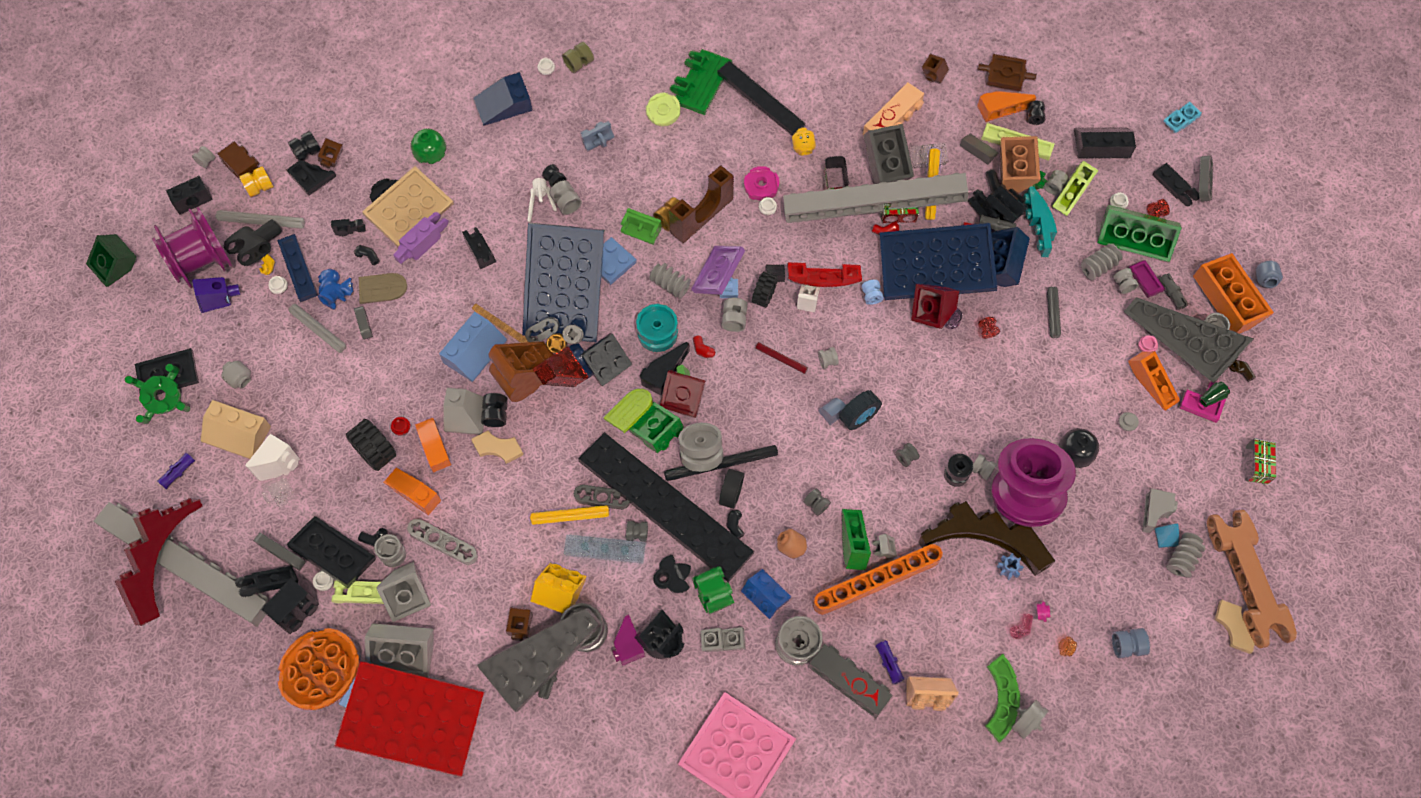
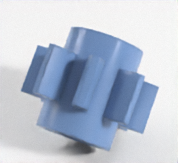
M1013 553L1008 558L1003 555L1001 557L1003 563H998L997 565L998 568H1001L1000 576L1005 575L1008 580L1013 575L1018 578L1020 576L1018 571H1022L1024 568L1019 562L1021 558L1013 557Z

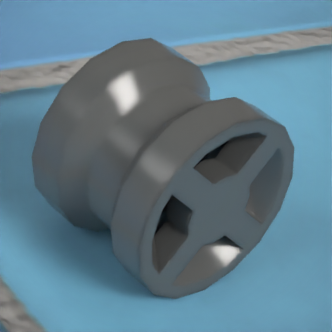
M906 443L903 449H898L895 452L896 458L904 467L910 466L913 460L916 461L920 458L917 449L911 443Z

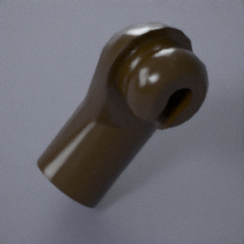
M1235 360L1229 367L1231 371L1243 374L1247 382L1256 378L1252 369L1245 361Z

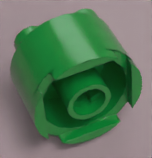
M720 566L692 577L694 587L699 593L700 602L708 615L734 604L731 586L728 582H724V574Z

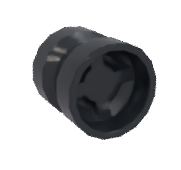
M1037 100L1030 102L1027 106L1029 113L1028 123L1032 125L1043 124L1046 120L1044 113L1045 103Z
M555 164L547 166L542 172V177L549 181L551 187L560 181L567 180L566 176L559 172V168Z

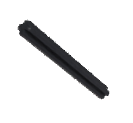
M776 445L725 456L722 463L709 471H692L682 466L666 470L664 475L666 481L676 480L777 456L778 449Z

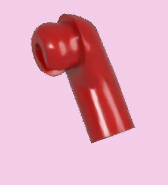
M892 222L885 227L875 224L872 232L880 235L881 232L899 231V224Z
M702 336L693 337L697 355L704 358H713L715 356V349L704 345Z

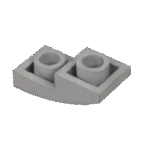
M744 628L701 630L702 651L716 652L746 649Z

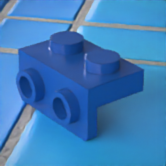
M763 569L748 579L741 590L768 619L772 618L775 612L791 598Z

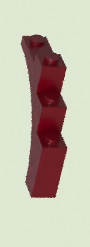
M185 499L180 502L181 506L165 508L161 510V514L158 509L151 510L149 507L139 511V516L133 518L143 541L137 539L130 542V547L124 549V552L134 572L132 570L120 574V578L114 582L135 625L142 626L160 617L153 586L154 571L159 552L174 528L189 514L203 507L200 499Z

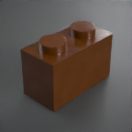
M235 141L217 153L222 163L240 181L239 176L248 172L253 174V170L257 169V165H259L257 159L253 155L250 157L246 148L243 145L239 146Z

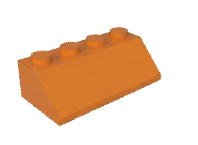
M1233 253L1202 264L1193 275L1216 311L1228 318L1230 321L1229 330L1239 334L1243 333L1274 313Z

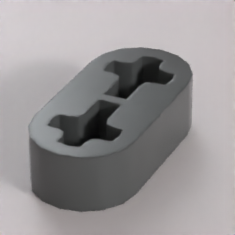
M364 306L354 308L363 340L372 338L373 335Z
M547 317L532 325L525 333L527 341L540 342L555 334L560 327L559 321L555 317ZM548 321L555 324L553 330L551 328L544 329L548 325ZM532 330L534 332H537L539 330L541 331V333L537 335V339L536 337L530 336Z

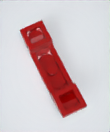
M787 263L788 279L803 285L839 287L862 281L861 265L842 264L841 269L806 268V263Z

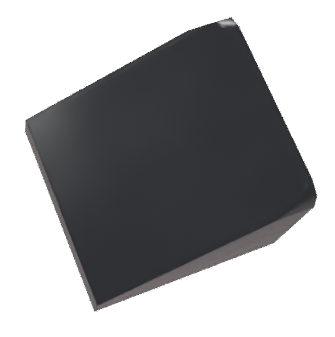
M766 265L767 273L778 276V282H785V265Z

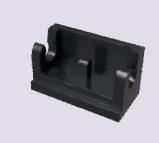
M474 227L475 232L473 234H469L467 230L463 231L462 234L480 269H483L497 261L482 233L479 232L477 227Z

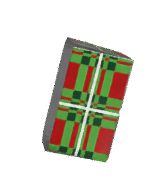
M1254 438L1247 444L1246 449H1255V473L1251 479H1246V481L1269 484L1276 478V443Z

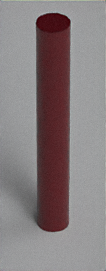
M760 342L755 347V349L803 374H806L808 367Z

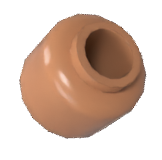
M793 529L785 530L777 538V548L789 558H798L806 552V538Z

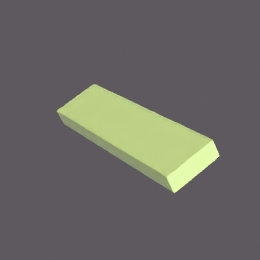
M987 123L981 140L1000 145L1001 137H1027L1029 135ZM1038 138L1039 158L1049 160L1055 143Z

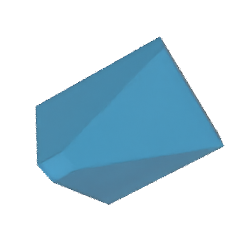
M1178 524L1155 528L1159 548L1177 547L1179 545Z

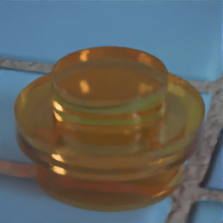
M1070 636L1063 638L1058 646L1060 655L1071 657L1077 648V642Z

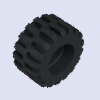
M363 419L346 433L349 443L365 462L376 471H379L397 456L390 442L367 419Z

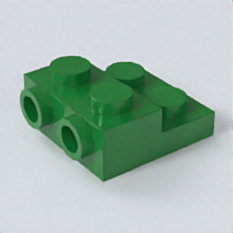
M653 402L649 410L629 431L658 454L661 450L664 451L669 447L670 441L674 437H679L684 426L679 417Z

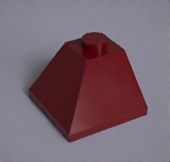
M916 284L911 321L942 329L957 309L959 290L942 286Z

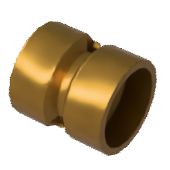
M671 197L664 203V207H660L653 213L654 218L661 220V227L666 231H670L669 210L679 202L675 197Z

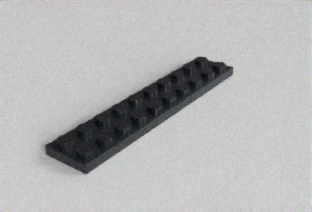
M605 432L578 458V462L610 488L618 491L620 496L625 500H629L630 504L712 569L720 566L724 574L723 579L728 583L754 554L750 547Z

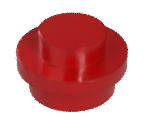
M396 417L391 423L392 432L398 436L407 434L411 427L409 420L405 417Z

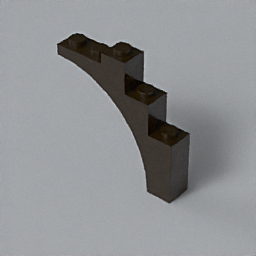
M967 501L961 504L957 502L949 508L950 511L947 518L937 524L938 527L933 530L928 528L923 531L918 542L923 548L949 539L968 538L985 541L1013 553L1016 558H1021L1020 561L1026 565L1034 576L1048 569L1055 562V559L1032 527L1014 524L1008 528L997 511L992 514L987 512L978 518Z

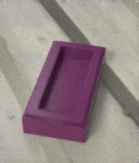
M1146 260L1129 266L1133 273V278L1137 280L1147 299L1165 290Z

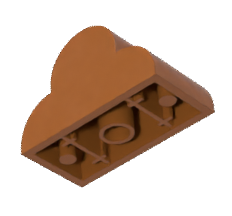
M544 341L496 344L489 352V358L492 361L489 372L512 402L522 401L534 393L541 385L551 382L565 370Z

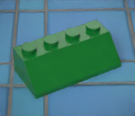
M1107 205L1097 243L1105 246L1107 244H1114L1118 249L1170 262L1182 226L1180 223Z

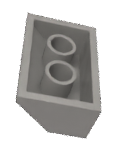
M383 624L371 625L365 636L366 663L428 678L434 647L433 629Z

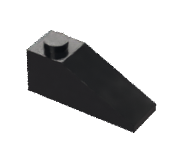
M685 342L651 362L640 374L641 385L661 396L668 371L677 372L676 368L683 363L690 352V344Z

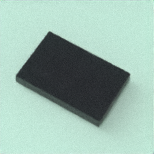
M191 348L135 364L137 379L144 383L152 376L167 377L169 371L166 370L167 364H172L179 368V373L174 379L179 389L199 383L194 353ZM160 390V391H158V392L156 393V395H159V394H162V393H165V392H164L163 390Z

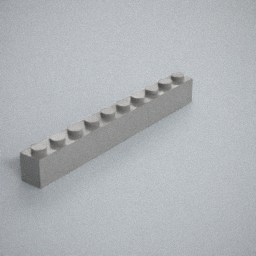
M953 173L944 176L936 175L928 178L919 177L912 180L881 182L872 185L863 184L856 187L847 186L840 189L808 191L807 193L800 194L791 193L783 196L785 217L787 223L883 212V204L891 203L889 209H902L968 201L966 173Z
M109 502L93 521L128 545L137 539L143 541L133 520L138 515L135 513L129 515L127 513L128 509L119 503L115 506ZM169 535L159 552L156 563L258 627L266 616L261 608L267 603L269 598L261 593L250 597H241L239 595L240 588H237L235 585L236 577L228 572L225 575L219 572L221 568L211 562L208 565L204 562L205 558L196 552L192 555L188 552L190 548L181 542L178 545L173 543L174 538Z

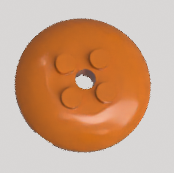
M324 628V630L317 632H308L294 641L283 655L278 668L280 671L278 687L284 699L293 706L304 710L322 709L341 699L348 692L359 667V656L355 644L343 632Z

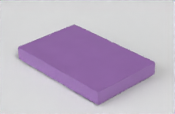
M714 246L691 290L694 293L722 295L745 249L742 246Z

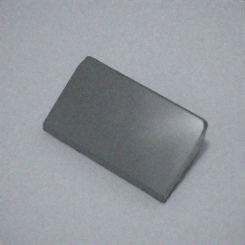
M971 133L963 137L960 142L962 148L987 165L999 153Z

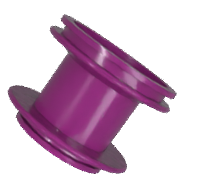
M196 207L197 211L194 213L190 208L188 209L191 214V224L165 237L158 226L154 225L160 239L152 238L176 281L180 283V279L183 277L191 289L193 286L187 277L188 274L212 262L221 266L224 272H226L225 265L228 264L232 267L230 260L199 207Z
M1024 438L1008 444L1000 453L998 459L999 472L992 482L993 502L997 510L1004 517L1019 525L1039 527L1054 522L1066 508L1068 502L1067 491L1072 487L1076 478V468L1073 460L1058 445L1042 439Z

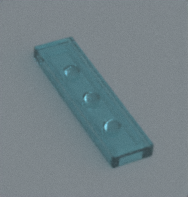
M566 535L564 556L644 564L646 543Z

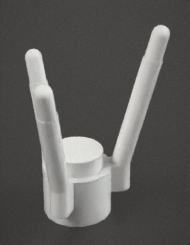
M543 178L534 179L532 182L533 188L530 189L528 222L531 221L535 195L541 203L543 201L542 197L547 194L553 210H557L555 202L549 194L550 187L547 186L546 180Z

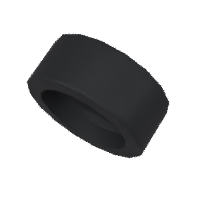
M732 469L728 470L721 489L719 505L732 509L735 508L744 481L743 472Z

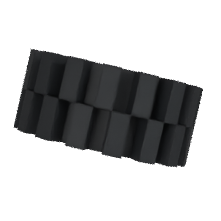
M765 271L761 273L752 295V303L765 308L768 306L775 292L778 276Z

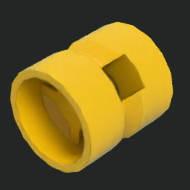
M263 166L253 170V174L248 172L239 176L250 198L260 194V190L266 191L274 187Z

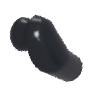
M736 509L731 510L728 514L727 528L740 539L745 533L738 526L742 513Z
M380 528L374 535L361 532L358 541L375 546L377 539L388 534V531L385 528Z

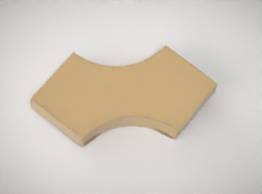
M488 430L471 439L480 457L495 455L507 464L524 455L515 437L499 439Z
M1224 600L1219 601L1215 621H1218L1227 630L1230 637V647L1248 654L1253 653L1255 644L1243 621L1242 607Z

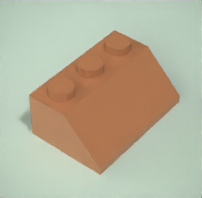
M1037 136L1001 137V185H1005L1007 190L1012 188L1016 192L1021 193L1040 182Z

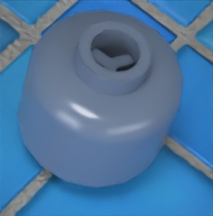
M1264 261L1256 267L1257 281L1262 287L1274 288L1283 279L1281 267L1276 261Z

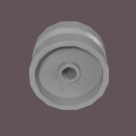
M695 423L685 427L680 432L678 438L681 461L686 468L692 471L703 472L712 470L722 463L724 457L722 435L716 426L710 423Z

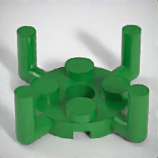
M167 364L166 370L169 371L167 377L152 376L145 383L131 376L125 377L126 383L141 389L139 401L147 410L144 416L138 415L136 417L137 422L149 424L154 414H166L176 408L183 412L190 411V406L181 402L180 389L174 381L179 373L178 367ZM163 390L165 398L159 401L156 398V393Z

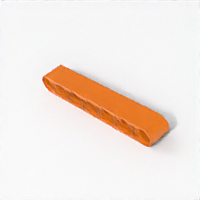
M935 544L925 546L821 591L815 596L813 608L816 613L824 615L938 565L942 557V549ZM927 553H934L937 558L931 559ZM914 560L919 564V566L913 567L910 565L909 561ZM897 568L901 574L895 575L891 572V569ZM879 576L882 578L883 582L876 583L873 580V577ZM861 584L865 590L858 591L854 585ZM843 592L846 594V598L840 599L836 596V593ZM825 600L827 601L828 606L821 607L819 606L818 601Z

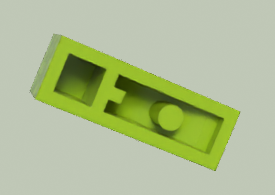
M1085 161L1080 162L1052 207L1068 216L1099 170Z

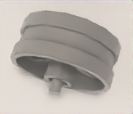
M1037 700L1028 709L1024 708L1022 710L1019 707L1017 711L1020 713L1018 715L1020 718L1011 728L1018 732L1021 738L1025 739L1032 730L1038 729L1041 731L1043 729L1040 726V721L1049 710L1041 706Z

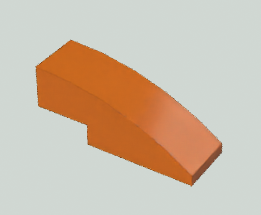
M434 418L415 424L432 471L436 472L451 466Z

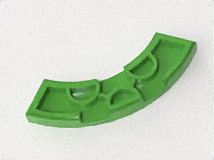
M1004 654L1000 655L987 667L997 686L998 703L992 719L985 728L998 743L1011 731V727L1015 724L1017 718V710L1020 707V691L1017 677Z

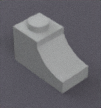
M1151 489L1146 494L1142 532L1151 533L1156 528L1159 519L1169 518L1172 513L1176 512L1178 502L1175 501V493Z

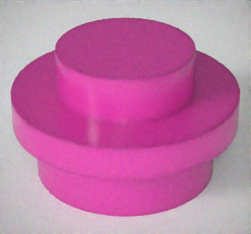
M1045 601L1037 604L1038 620L1047 622V618H1051L1050 605H1045Z

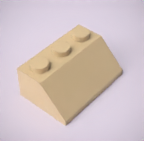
M212 400L203 416L201 442L251 459L262 445L271 426L263 417Z

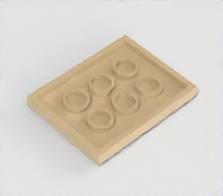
M414 166L363 210L362 213L390 241L399 247V240L424 217L428 218L434 212H438L441 216L454 203L425 174Z

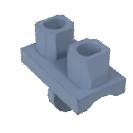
M609 121L597 123L595 128L590 131L587 129L581 131L583 144L587 151L599 145L604 148L607 146V141L615 138Z

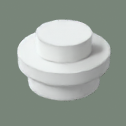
M543 58L538 63V71L543 75H549L555 70V65L549 58Z
M1116 193L1112 195L1110 205L1125 209L1128 205V197L1124 193Z
M770 197L762 199L759 203V210L765 215H771L777 209L776 202Z
M274 276L270 279L268 286L272 293L281 294L287 289L288 283L285 278Z
M323 571L318 572L313 578V585L319 591L329 590L334 583V579Z

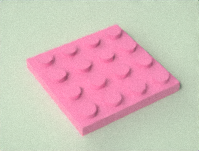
M724 692L681 758L678 766L726 798H760L796 738Z

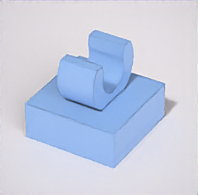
M730 278L720 298H738V279Z

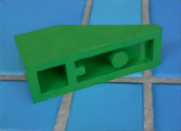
M842 509V539L846 569L866 570L871 551L862 510Z

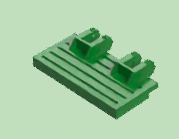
M701 49L700 52L692 50L688 54L691 59L686 58L684 62L685 66L690 68L686 78L676 76L674 79L676 84H672L669 89L672 93L677 94L675 97L678 99L681 107L705 115L724 81L717 74L718 70L729 60L733 63V60Z

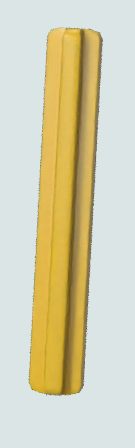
M933 148L929 150L928 177H934L939 174V149ZM936 205L925 206V219L935 220Z
M605 505L531 513L530 520L533 525L603 518L609 516V508Z

